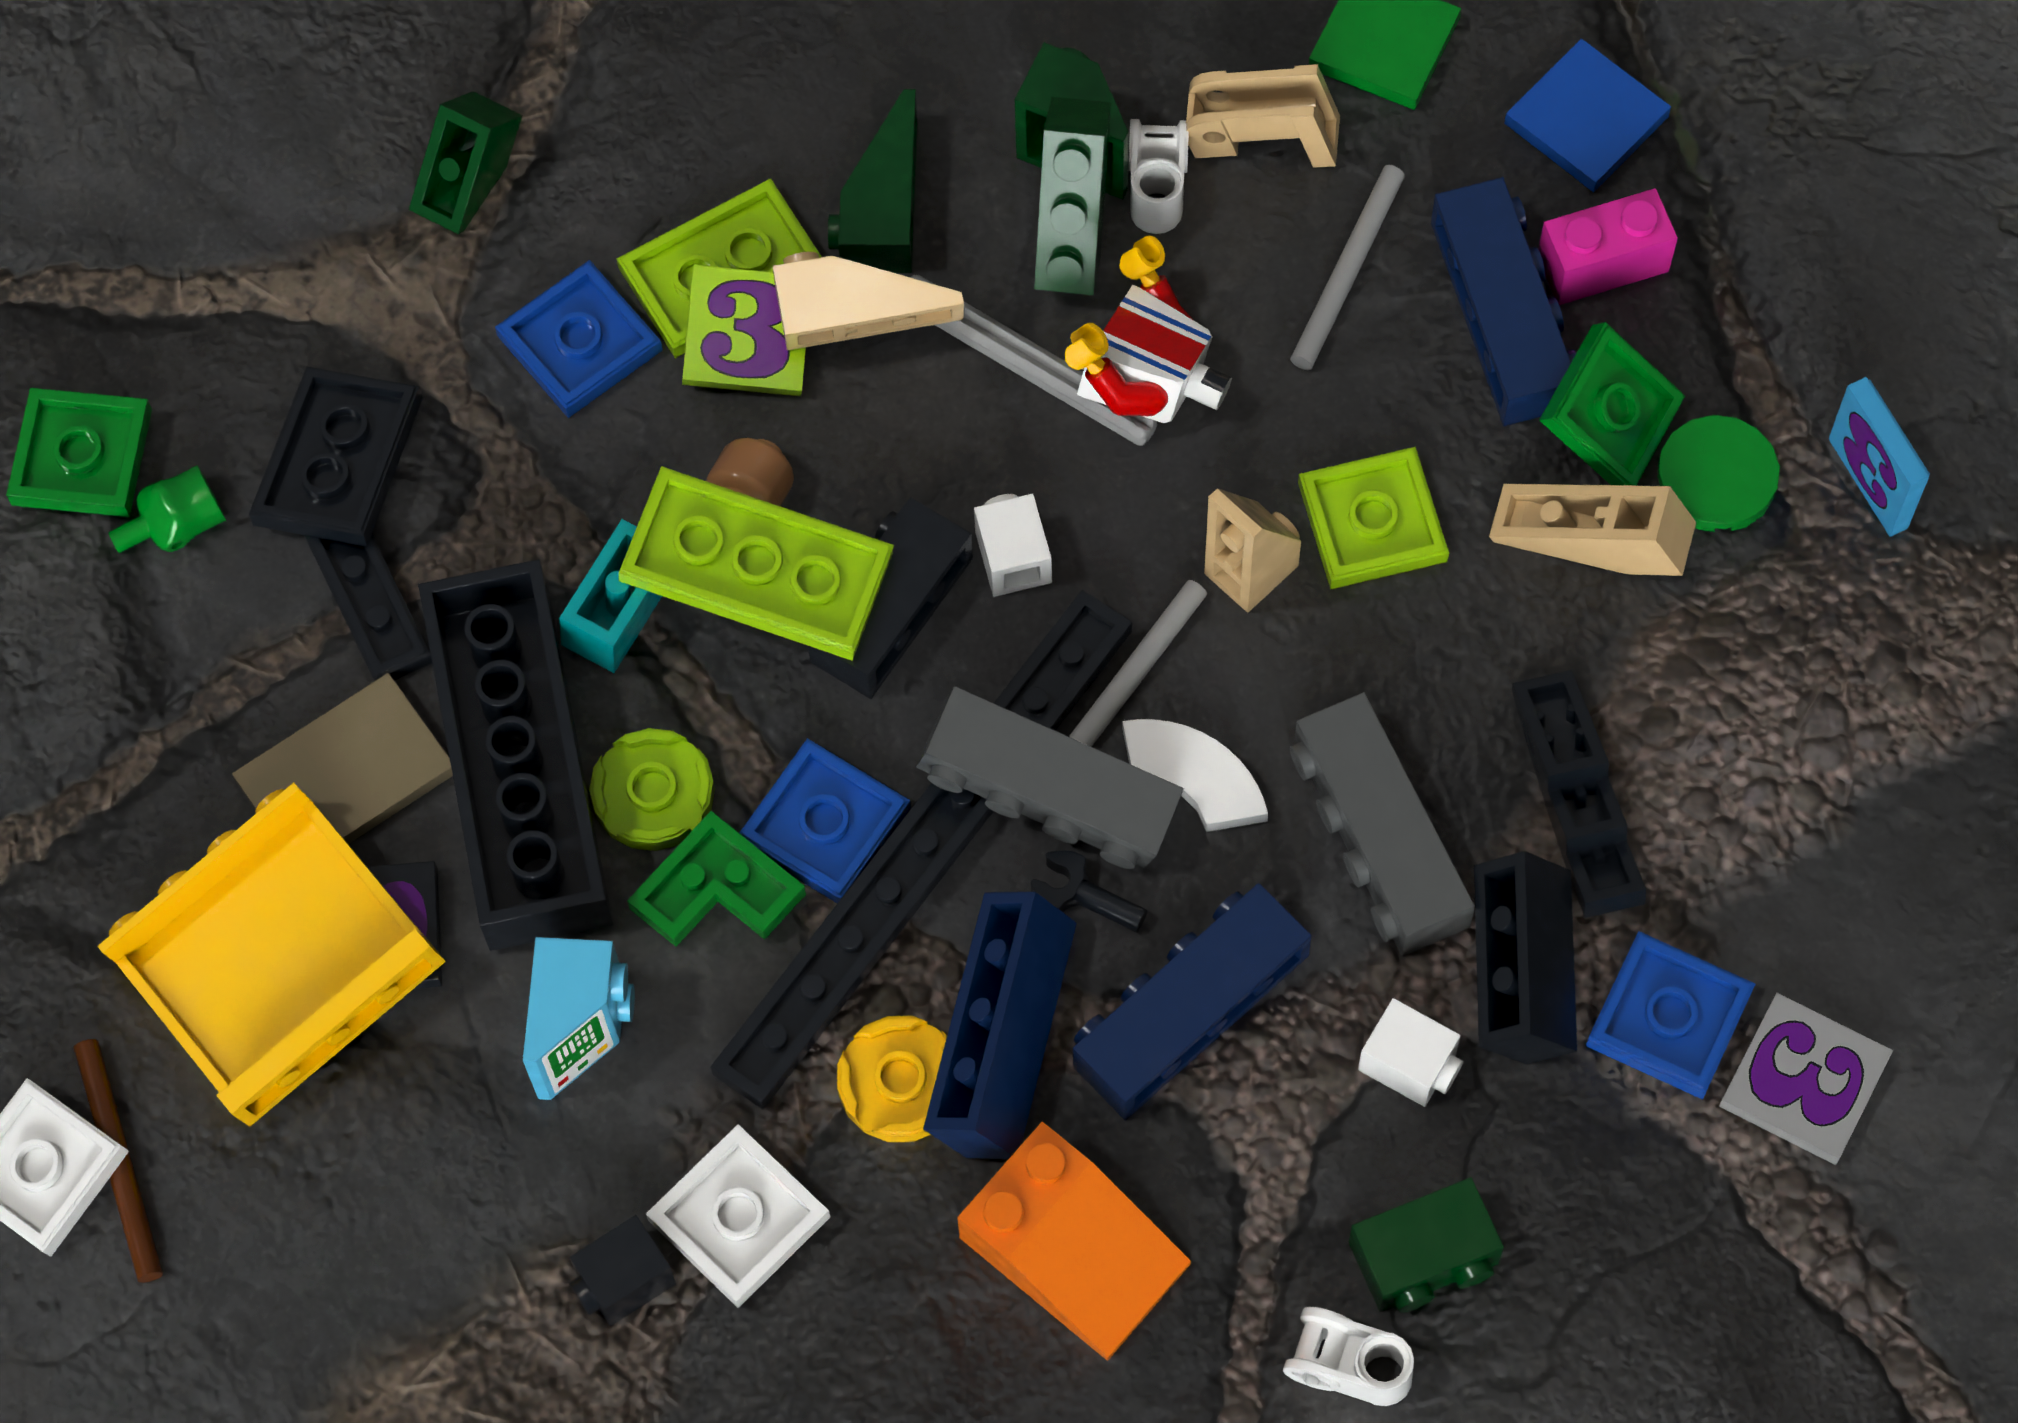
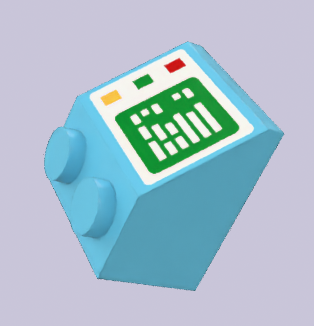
M535 937L523 1063L538 1099H553L620 1043L622 1022H632L635 988L634 984H628V964L619 963L613 941Z

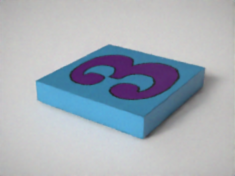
M1864 377L1847 386L1829 436V441L1885 531L1891 537L1908 529L1930 473L1872 381Z

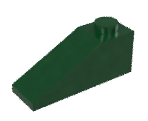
M904 89L842 188L840 192V214H829L828 218L829 250H839L840 258L892 273H912L918 127L916 89Z

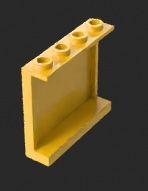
M294 782L286 789H279L267 795L258 804L255 810L256 814L237 830H229L218 836L209 845L205 857L188 871H179L170 876L160 886L157 897L139 912H130L117 920L109 930V937L97 946L104 955L118 965L218 1090L219 1093L216 1096L228 1111L249 1127L446 962L315 803Z

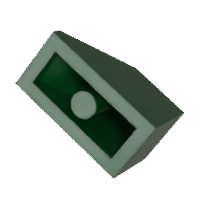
M474 91L440 104L409 210L457 234L464 232L507 168L523 115Z

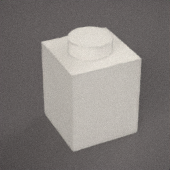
M1033 493L1020 497L1015 494H1003L989 499L982 506L974 507L975 533L993 597L1052 583V558Z
M1392 998L1361 1051L1358 1070L1426 1107L1435 1090L1443 1094L1448 1092L1461 1069L1463 1060L1455 1056L1461 1035Z

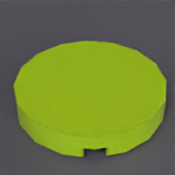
M647 728L625 734L612 743L613 748L608 750L603 758L601 755L593 767L589 791L597 820L613 839L632 849L658 851L677 846L712 811L715 786L708 759L699 748L697 749L693 744L687 742L684 736L671 730Z

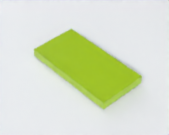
M661 466L620 568L619 582L853 661L891 560L894 545Z

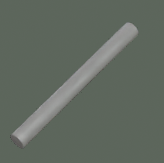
M1385 165L1290 358L1296 367L1303 370L1312 369L1405 178V174L1400 168L1393 165Z
M1187 580L1070 734V738L1090 747L1094 745L1207 596L1206 590L1200 584L1193 580Z

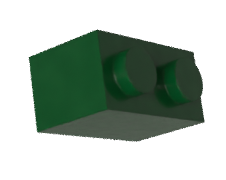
M1472 1177L1353 1224L1348 1241L1379 1312L1395 1306L1399 1313L1409 1312L1432 1301L1435 1298L1434 1290L1454 1282L1457 1283L1459 1289H1464L1485 1281L1495 1273L1493 1267L1499 1264L1504 1249Z

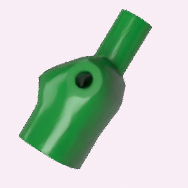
M196 465L175 477L160 480L143 488L136 498L139 517L109 531L108 534L118 553L149 538L161 550L173 552L183 548L198 534L226 521V518L200 467Z

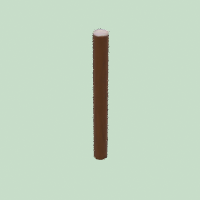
M97 1039L83 1040L75 1044L73 1048L95 1127L129 1150L99 1041ZM128 1152L109 1179L137 1280L140 1283H145L163 1276V1271L131 1156Z

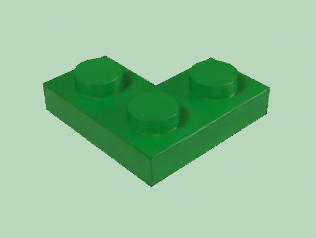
M710 811L627 900V903L632 912L677 947L717 902L765 940L804 898L806 891L802 883L714 812Z

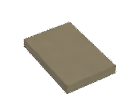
M389 673L232 773L236 783L255 810L267 795L279 789H286L294 782L315 803L348 844L453 776L449 756Z

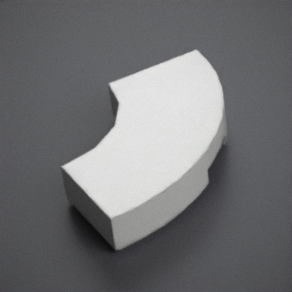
M1155 719L1122 721L1129 764L1183 787L1181 796L1197 810L1206 832L1268 821L1266 804L1253 776L1240 759L1216 739L1186 725Z

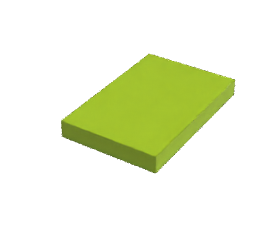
M770 178L616 259L620 272L674 358H677L685 353L693 264L773 272V266L784 264L783 260L787 256L801 252H816L818 254L819 252Z

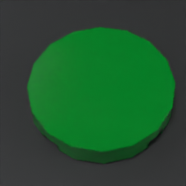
M1710 415L1692 419L1672 432L1660 453L1657 478L1659 486H1670L1696 521V529L1715 532L1716 528H1731L1730 531L1746 528L1765 514L1778 489L1780 465L1773 445L1757 428L1738 418Z

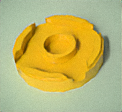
M886 1016L863 1026L853 1036L854 1039L847 1045L845 1052L843 1050L837 1064V1090L847 1116L864 1133L886 1142H914L931 1135L923 1127L947 1035L943 1031L941 1033L936 1027L928 1025V1021L915 1016Z

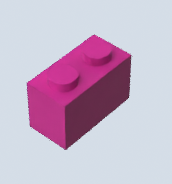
M1654 188L1545 221L1538 250L1542 256L1545 276L1559 305L1669 272L1678 237L1657 189Z

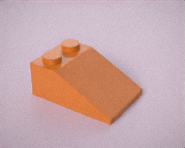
M1043 1121L957 1217L959 1238L1107 1361L1191 1265V1260L1091 1160Z

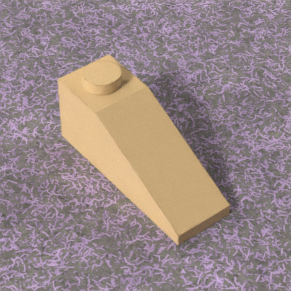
M816 252L796 253L784 258V264L773 266L774 283L787 351L963 320L964 300L962 292L836 256L819 258V254Z
M1503 484L1489 537L1494 543L1623 574L1683 576L1696 521L1670 486Z
M1217 488L1208 496L1204 574L1248 613L1299 566L1301 548L1299 533L1292 522L1281 513L1274 512L1271 514L1255 500Z

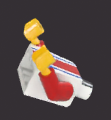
M1148 235L1135 242L1132 249L1123 253L1119 264L1121 272L1126 277L1132 280L1140 279L1142 285L1140 287L1131 286L1103 331L1094 323H1086L1071 333L1070 339L1072 344L1066 348L1065 361L1069 367L1075 370L1084 369L1077 395L1107 405L1118 416H1142L1161 423H1167L1173 420L1186 397L1218 410L1227 394L1232 377L1204 365L1212 335L1207 328L1195 322L1180 305L1166 276H1158L1155 269L1164 263L1165 252L1160 241Z

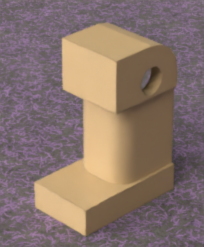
M1318 64L1299 65L1293 69L1227 73L1226 70L1201 73L1191 80L1186 131L1189 132L1188 145L1195 158L1238 156L1239 142L1300 138L1313 168L1336 166L1340 114Z

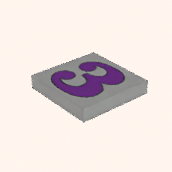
M1776 993L1719 1107L1836 1165L1893 1050Z

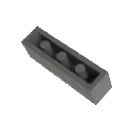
M956 686L953 687L945 699L916 768L929 773L927 779L944 790L961 793L963 789H966L986 798L985 805L992 811L1010 818H1019L1021 814L1044 824L1042 830L1049 836L1070 844H1076L1078 840H1081L1101 849L1100 856L1107 862L1126 869H1134L1135 865L1145 868L1157 856L1184 789Z
M1365 692L1297 720L1294 745L1289 747L1293 764L1302 780L1305 781L1310 778L1313 780L1321 798L1316 799V805L1322 822L1330 834L1339 832L1348 850L1343 853L1348 873L1358 888L1366 885L1375 903L1370 908L1371 915L1382 939L1385 942L1393 939L1403 957L1470 928L1475 905Z

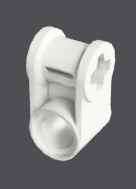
M1130 119V212L1135 225L1147 233H1166L1174 229L1181 221L1183 214L1184 173H1187L1189 132L1186 131V120H1180L1177 126L1142 125L1139 119ZM1157 193H1158V194H1163V195H1165L1166 197H1164V198H1152V197H1149L1148 195H1150V194H1157Z
M1305 1307L1302 1310L1300 1320L1304 1324V1328L1294 1358L1285 1361L1283 1372L1287 1376L1313 1388L1336 1391L1379 1406L1396 1404L1407 1396L1412 1387L1414 1357L1411 1347L1403 1338L1394 1333L1354 1322L1339 1313L1327 1309ZM1325 1340L1321 1355L1319 1358H1316L1321 1342ZM1389 1357L1400 1365L1402 1372L1394 1380L1383 1382L1372 1378L1366 1371V1366L1375 1358Z

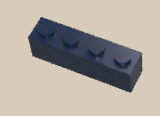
M1503 177L1435 194L1431 225L1502 424L1507 426L1541 417L1574 359L1576 351L1574 349L1566 350L1560 334L1564 331L1561 308L1556 298H1547L1542 282L1545 281V268L1542 256L1537 247L1529 248L1523 233L1527 229V221L1522 202L1518 196L1510 197Z
M1260 883L1256 884L1244 896L1239 891L1231 894L1214 912L1212 918L1215 922L1199 936L1194 932H1190L1181 938L1169 951L1166 957L1169 961L1168 964L1153 977L1148 973H1144L1135 979L1120 997L1123 1004L1106 1019L1101 1014L1090 1019L1074 1037L1076 1045L1073 1047V1068L1125 1121L1309 956L1312 935Z
M1036 891L984 893L923 1127L925 1131L966 1158L1009 1159L1023 1141L1077 925L1074 920Z

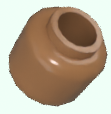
M740 438L733 440L724 447L709 472L706 481L781 506L792 487L794 475L791 464L777 445L765 439Z

